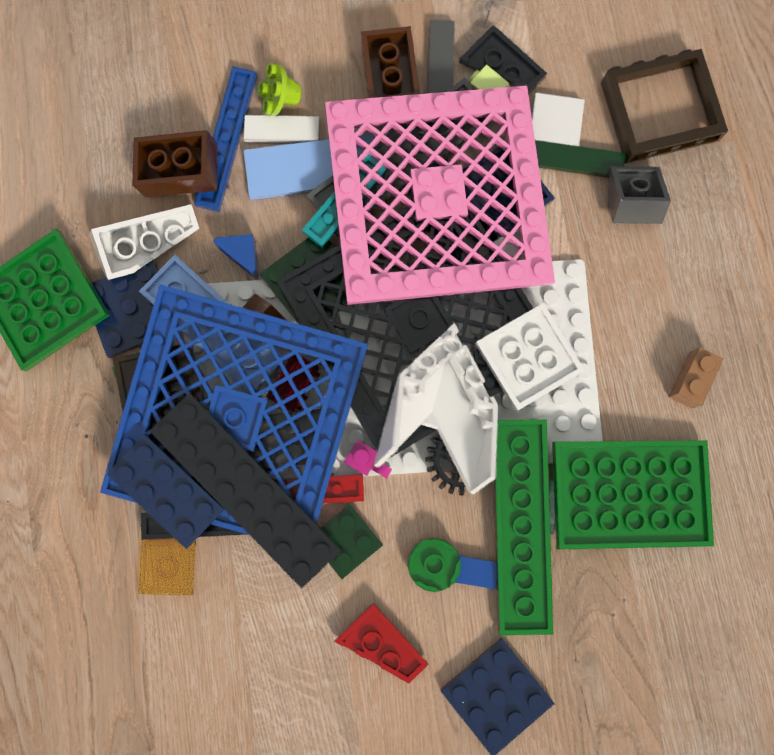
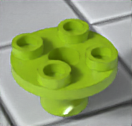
M268 63L264 82L261 81L258 85V96L262 97L263 114L276 116L281 111L283 104L296 106L300 102L302 96L301 85L299 82L287 77L286 70L281 64Z

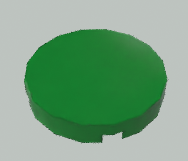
M432 537L420 541L413 547L409 554L407 566L410 577L417 586L425 591L439 592L455 583L460 575L461 562L458 552L452 544L443 539Z

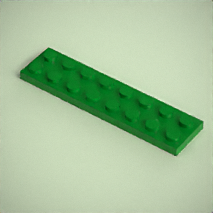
M547 419L497 420V461L494 485L498 634L500 636L554 635Z

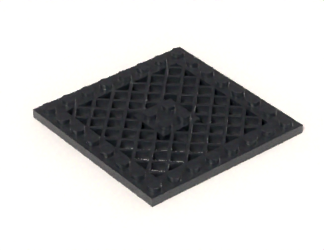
M406 207L397 213L404 217L410 208ZM468 210L467 217L462 219L470 224L476 215ZM415 212L408 219L416 228H419L424 222H416ZM390 216L382 224L393 231L399 222ZM446 219L447 221H443V220H436V221H438L441 225L445 226V224H446L450 219ZM478 220L473 227L485 235L486 231ZM455 221L448 228L458 238L465 230ZM431 225L430 233L427 236L433 240L435 238L433 236L435 228ZM403 226L396 235L405 240L409 237L411 238L413 233ZM378 228L371 235V238L380 245L388 237ZM469 232L462 240L472 249L479 242ZM440 238L437 241V244L445 246L444 250L446 251L454 244L448 238ZM391 240L385 249L391 253V250L399 252L403 247L396 245L397 243ZM367 243L370 258L376 249ZM341 244L276 280L301 325L339 335L335 328L346 330V338L349 339L351 332L365 335L364 343L366 344L369 337L383 340L380 352L367 349L366 355L379 358L376 371L364 367L361 368L351 403L352 411L377 452L400 364L409 366L414 362L402 358L405 347L409 354L419 350L417 357L420 356L429 347L426 345L438 339L453 325L452 321L463 324L461 334L457 335L462 345L463 342L475 345L477 341L484 337L485 330L494 332L503 327L507 319L510 323L534 309L521 288L484 291V293L489 294L486 305L473 302L475 292L470 293L469 301L457 298L456 294L451 296L443 295L382 301L381 303L389 304L383 310L386 316L375 314L378 302H374L372 312L357 309L358 304H354V308L340 305L342 293H346ZM484 244L476 251L486 260L494 253ZM462 250L460 258L461 263L464 261L466 256V252L464 250ZM408 251L404 253L403 263L407 265L409 255H411ZM429 252L425 256L428 260L439 262L442 258ZM496 255L491 263L505 261ZM471 257V261L473 264H480L478 261ZM376 258L373 263L383 266L384 270L390 261L388 258H385V260ZM445 260V262L441 265L440 268L444 267L445 264L450 266L454 265L451 264L448 260ZM423 263L421 265V269H425V265ZM396 265L392 267V269L403 271ZM343 275L340 286L329 283ZM320 288L317 298L313 291ZM325 288L339 291L336 303L322 300ZM493 297L501 309L491 307ZM439 299L449 302L447 312ZM454 303L467 306L465 318L451 315ZM322 306L334 309L331 320ZM471 308L485 311L482 323L469 319ZM338 310L352 313L349 325L335 322ZM489 312L502 315L500 327L487 324ZM356 315L370 318L367 330L353 327ZM374 319L388 323L385 335L371 331ZM391 324L400 339L389 336ZM467 325L481 328L478 340L465 337ZM387 341L401 345L398 357L384 354ZM476 346L473 359L477 365L488 367L481 374L486 381L483 385L488 395L492 397L503 391L486 361L478 359L480 351ZM382 359L397 362L394 375L379 372ZM325 360L330 370L333 371L335 362ZM362 373L374 375L371 388ZM378 377L392 380L389 393L375 390ZM375 395L388 398L385 411ZM420 425L392 456L437 429Z

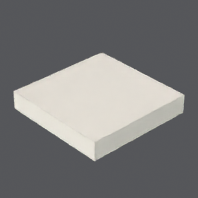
M536 93L532 111L535 140L579 146L585 100Z

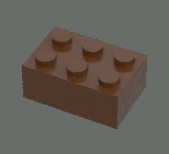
M411 26L362 31L361 42L368 98L420 94Z
M207 130L135 137L133 143L132 186L144 197L217 191V142Z

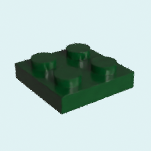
M350 504L321 527L341 548V552L329 562L341 579L345 578L383 546Z

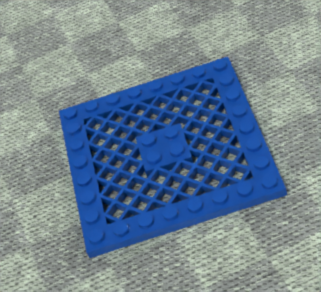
M160 284L100 493L135 502L107 473L144 434L149 436L152 434L149 427L153 415L158 423L163 419L158 411L160 407L169 403L173 409L177 405L174 401L175 399L184 394L188 395L192 393L191 390L203 385L209 397L201 401V403L205 405L211 401L208 411L246 450L253 452L256 443L258 444L263 455L256 458L257 462L266 458L272 469L269 474L276 476L279 484L292 498L293 496L289 488L300 483L295 501L317 523L368 344ZM180 319L188 320L179 326ZM197 323L213 327L214 329L202 334ZM192 325L198 338L186 344L180 331ZM223 331L241 336L228 342ZM218 333L224 345L212 351L206 339ZM176 336L181 347L171 352ZM248 338L262 341L266 344L254 350ZM244 340L250 353L238 359L232 346ZM201 342L207 355L195 361L189 348ZM274 345L293 351L280 357ZM270 347L276 360L263 366L257 354ZM227 349L234 362L221 368L215 355ZM184 351L191 364L179 370L172 357ZM300 353L319 359L306 365ZM296 355L302 368L289 374L283 361ZM253 357L259 370L247 376L241 363ZM210 359L217 371L204 377L198 365ZM325 360L335 362L333 371L330 370ZM322 362L328 375L315 381L309 368ZM169 363L174 373L164 378L167 364ZM279 364L286 377L273 383L267 370ZM236 366L243 379L231 385L224 372ZM194 368L200 381L188 387L182 374ZM305 371L311 385L299 391L292 378ZM262 373L269 386L256 392L250 379ZM219 375L225 387L215 385L213 392L207 381ZM177 377L183 390L171 395L165 383ZM330 379L324 398L318 385ZM288 381L295 394L282 400L276 387ZM246 383L251 394L235 390L234 388ZM314 388L321 401L308 408L301 394ZM161 389L166 399L156 404ZM272 390L278 403L266 409L269 399L259 396ZM297 397L304 411L292 417L285 403ZM323 404L317 423L311 410ZM281 407L287 420L275 426L268 413ZM307 414L313 427L301 433L294 420ZM265 417L271 429L259 435ZM290 423L297 436L284 443L277 429ZM315 431L313 441L309 449L303 437ZM273 432L280 445L268 452L261 438ZM299 440L306 453L293 459L287 446ZM282 449L289 462L277 468L270 455ZM308 456L302 475L296 463ZM292 466L298 479L286 485L279 472ZM226 510L211 523L212 525L249 535Z

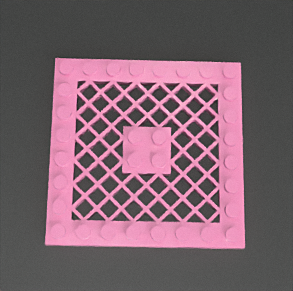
M527 86L325 102L347 305L545 286L555 283ZM487 117L482 123L476 119ZM462 119L457 125L450 121ZM491 119L502 127L497 134L486 127ZM425 122H436V123H435L432 127H430V126L427 125ZM466 122L477 129L472 136L461 129ZM400 124L410 125L407 129H404ZM441 124L452 131L446 139L436 132ZM376 126H385L381 132L375 128ZM416 126L426 132L421 140H418L411 134ZM354 128H359L356 133L354 132ZM391 128L401 135L395 143L385 136ZM366 130L375 136L370 145L360 138ZM505 130L507 143L500 138V136L505 132ZM480 133L491 140L486 147L475 140ZM455 135L466 142L460 150L450 143ZM430 137L441 144L435 152L425 145ZM405 139L415 146L409 154L399 147ZM380 141L390 148L384 156L374 149ZM356 144L364 150L358 158ZM494 144L505 151L500 159L489 151ZM469 146L480 153L475 160H472L464 153ZM444 148L455 155L449 163L439 156ZM419 150L430 157L424 165L413 158ZM394 152L404 159L398 168L388 160ZM368 154L379 161L372 170L363 163ZM508 155L511 167L503 162ZM483 157L494 164L489 172L478 164ZM458 159L469 166L464 174L462 165H454ZM433 161L440 165L439 167H429ZM408 163L416 168L410 170V177L402 171ZM383 165L393 172L387 181L377 174ZM359 168L367 174V176L361 183L359 176ZM497 168L508 175L503 183L492 175ZM472 170L483 177L478 185L467 178ZM397 176L407 183L401 192L391 185ZM371 179H374L382 186L375 195L365 187ZM511 179L513 180L514 192L507 187ZM487 181L498 189L492 197L481 189ZM465 186L472 190V193L468 196L467 199L465 193ZM411 188L413 202L405 196ZM385 190L396 197L390 206L380 199ZM501 192L512 200L507 208L495 200ZM362 193L370 199L364 208ZM476 194L487 202L481 210L470 202ZM400 201L410 208L404 217L394 210ZM515 203L517 216L509 211ZM374 204H377L385 211L378 220L368 213ZM490 205L501 213L496 221H493L485 214ZM468 210L476 215L470 224L462 219L467 217ZM414 212L416 222L424 221L419 228H416L408 221ZM388 215H391L399 222L393 231L382 224ZM504 217L516 225L510 233L499 225ZM364 218L373 224L367 233ZM450 219L445 226L436 220ZM479 219L490 226L485 235L473 227ZM454 221L465 229L459 238L448 230ZM428 224L439 231L433 240L422 232ZM403 226L413 233V236L407 243L396 235ZM377 228L388 236L381 245L371 238V235ZM518 228L521 242L513 236ZM493 230L505 238L499 247L488 239ZM468 232L479 240L473 249L462 241ZM442 235L454 243L448 251L437 244ZM417 237L428 245L422 254L411 246ZM391 240H394L403 247L396 256L385 249ZM508 241L519 249L513 258L502 250ZM367 243L376 249L370 258ZM482 244L494 252L488 260L476 252ZM457 246L468 254L462 263L451 255ZM431 249H434L443 256L437 265H434L425 258ZM406 251L417 259L410 268L399 260ZM380 253L391 261L384 270L373 263ZM521 253H523V260H517ZM496 255L505 260V262L491 263ZM471 257L480 263L466 265ZM445 260L454 265L453 267L440 268ZM420 262L429 268L415 270ZM394 265L398 266L401 270H403L400 272L388 273ZM370 268L378 274H371Z

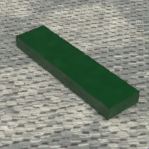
M535 140L539 168L609 178L611 166H624L626 153Z

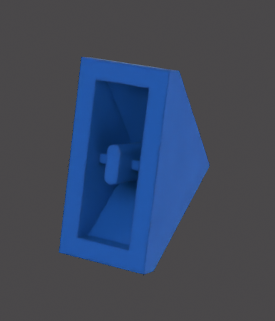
M253 234L216 237L213 241L216 247L254 279H257L259 276L257 246Z

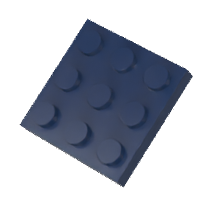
M500 147L491 151L499 159L505 152ZM508 155L503 162L511 167ZM485 157L478 163L488 172L494 166ZM469 166L463 169V174L469 168ZM499 168L492 174L502 183L508 177ZM474 170L467 176L476 185L483 179ZM511 179L507 187L514 192L513 180ZM488 181L481 188L491 197L498 190ZM541 181L544 207L552 203L555 197ZM465 186L466 199L472 193V190ZM502 192L495 199L505 208L512 201ZM477 194L470 201L479 210L487 203ZM515 203L509 211L517 216ZM491 205L485 211V214L493 221H496L501 215ZM506 217L499 223L508 232L516 226ZM479 219L486 227V229L489 230L490 226H488L485 222ZM495 230L492 231L491 235L495 240L501 237Z
M154 260L133 274L107 280L105 277L92 282L93 287L110 314L109 317L95 325L108 358L138 348L143 344L154 305L139 290L159 271Z
M502 638L440 689L441 693L490 755L498 754L555 704Z

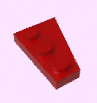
M374 603L334 640L335 643L345 646L360 657L370 660L380 666V668L407 683H410L429 665L426 659Z

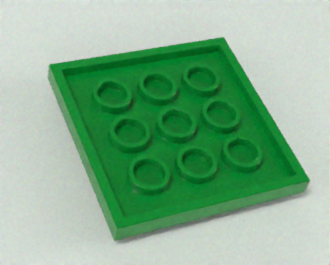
M55 228L0 266V333L21 371L30 370L110 316L61 230Z

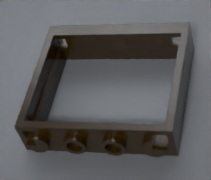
M687 49L673 56L662 55L648 62L641 60L623 68L616 66L609 69L601 81L621 152L626 153L625 164L717 142L728 132L702 49L694 51ZM690 66L709 126L636 143L618 83Z

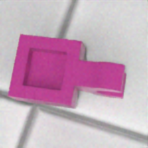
M359 440L356 441L344 461L345 464L366 476L373 470L387 479L392 471L385 464H382L380 467L374 466L377 451Z

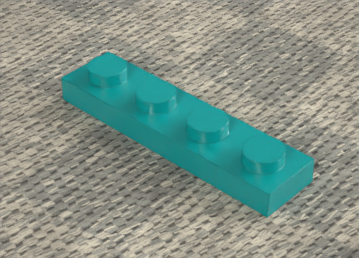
M368 154L363 163L372 170L378 161ZM382 166L377 174L383 177L387 172V168ZM359 168L360 183L367 174ZM371 179L365 187L371 191L377 182ZM335 191L302 229V233L321 248L326 245L339 229ZM362 193V201H363L366 196Z

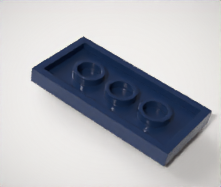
M144 434L107 473L120 488L185 549L189 548L225 510L193 476L148 434Z

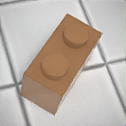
M701 347L689 352L669 398L690 408L702 406L724 358Z

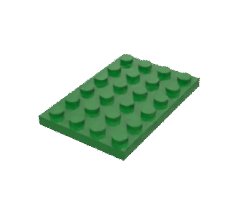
M707 440L552 442L556 549L714 546Z

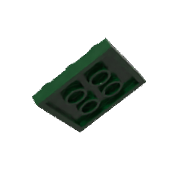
M308 237L259 274L286 310L300 325L299 319L276 280L335 248L330 240L321 248ZM343 275L329 283L340 286ZM320 288L313 291L317 298ZM325 288L322 300L336 303L339 291ZM342 293L340 305L345 306L347 304L346 293ZM322 306L330 318L334 309Z

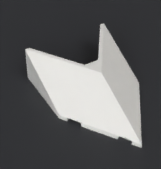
M454 323L398 375L374 466L380 467L420 425L437 429L468 492L475 494L496 477L498 404L493 396L490 397L483 385L486 381L467 345L463 346L457 336L459 330Z

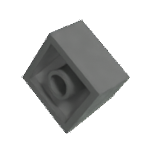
M611 166L609 170L608 208L612 223L662 224L671 199L660 167Z

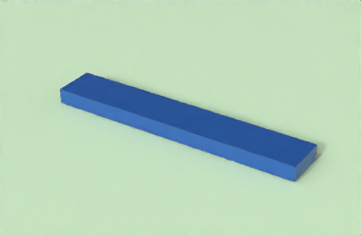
M232 67L213 139L217 142V191L197 192L194 202L196 207L216 212L221 210L244 127L245 115H247L257 80V72Z

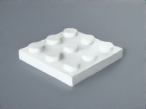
M544 303L475 343L515 411L520 410L585 371Z

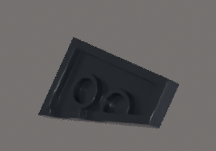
M494 25L459 59L460 64L476 71H481L486 65L505 79L509 86H527L528 94L547 75L546 71Z

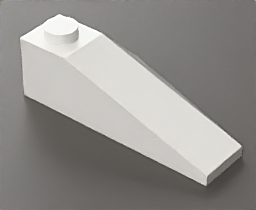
M192 204L94 228L91 229L89 236L99 264L107 280L133 274L197 231L199 226Z

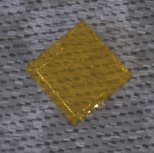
M142 540L138 594L193 595L196 541L189 548L185 549L177 540Z

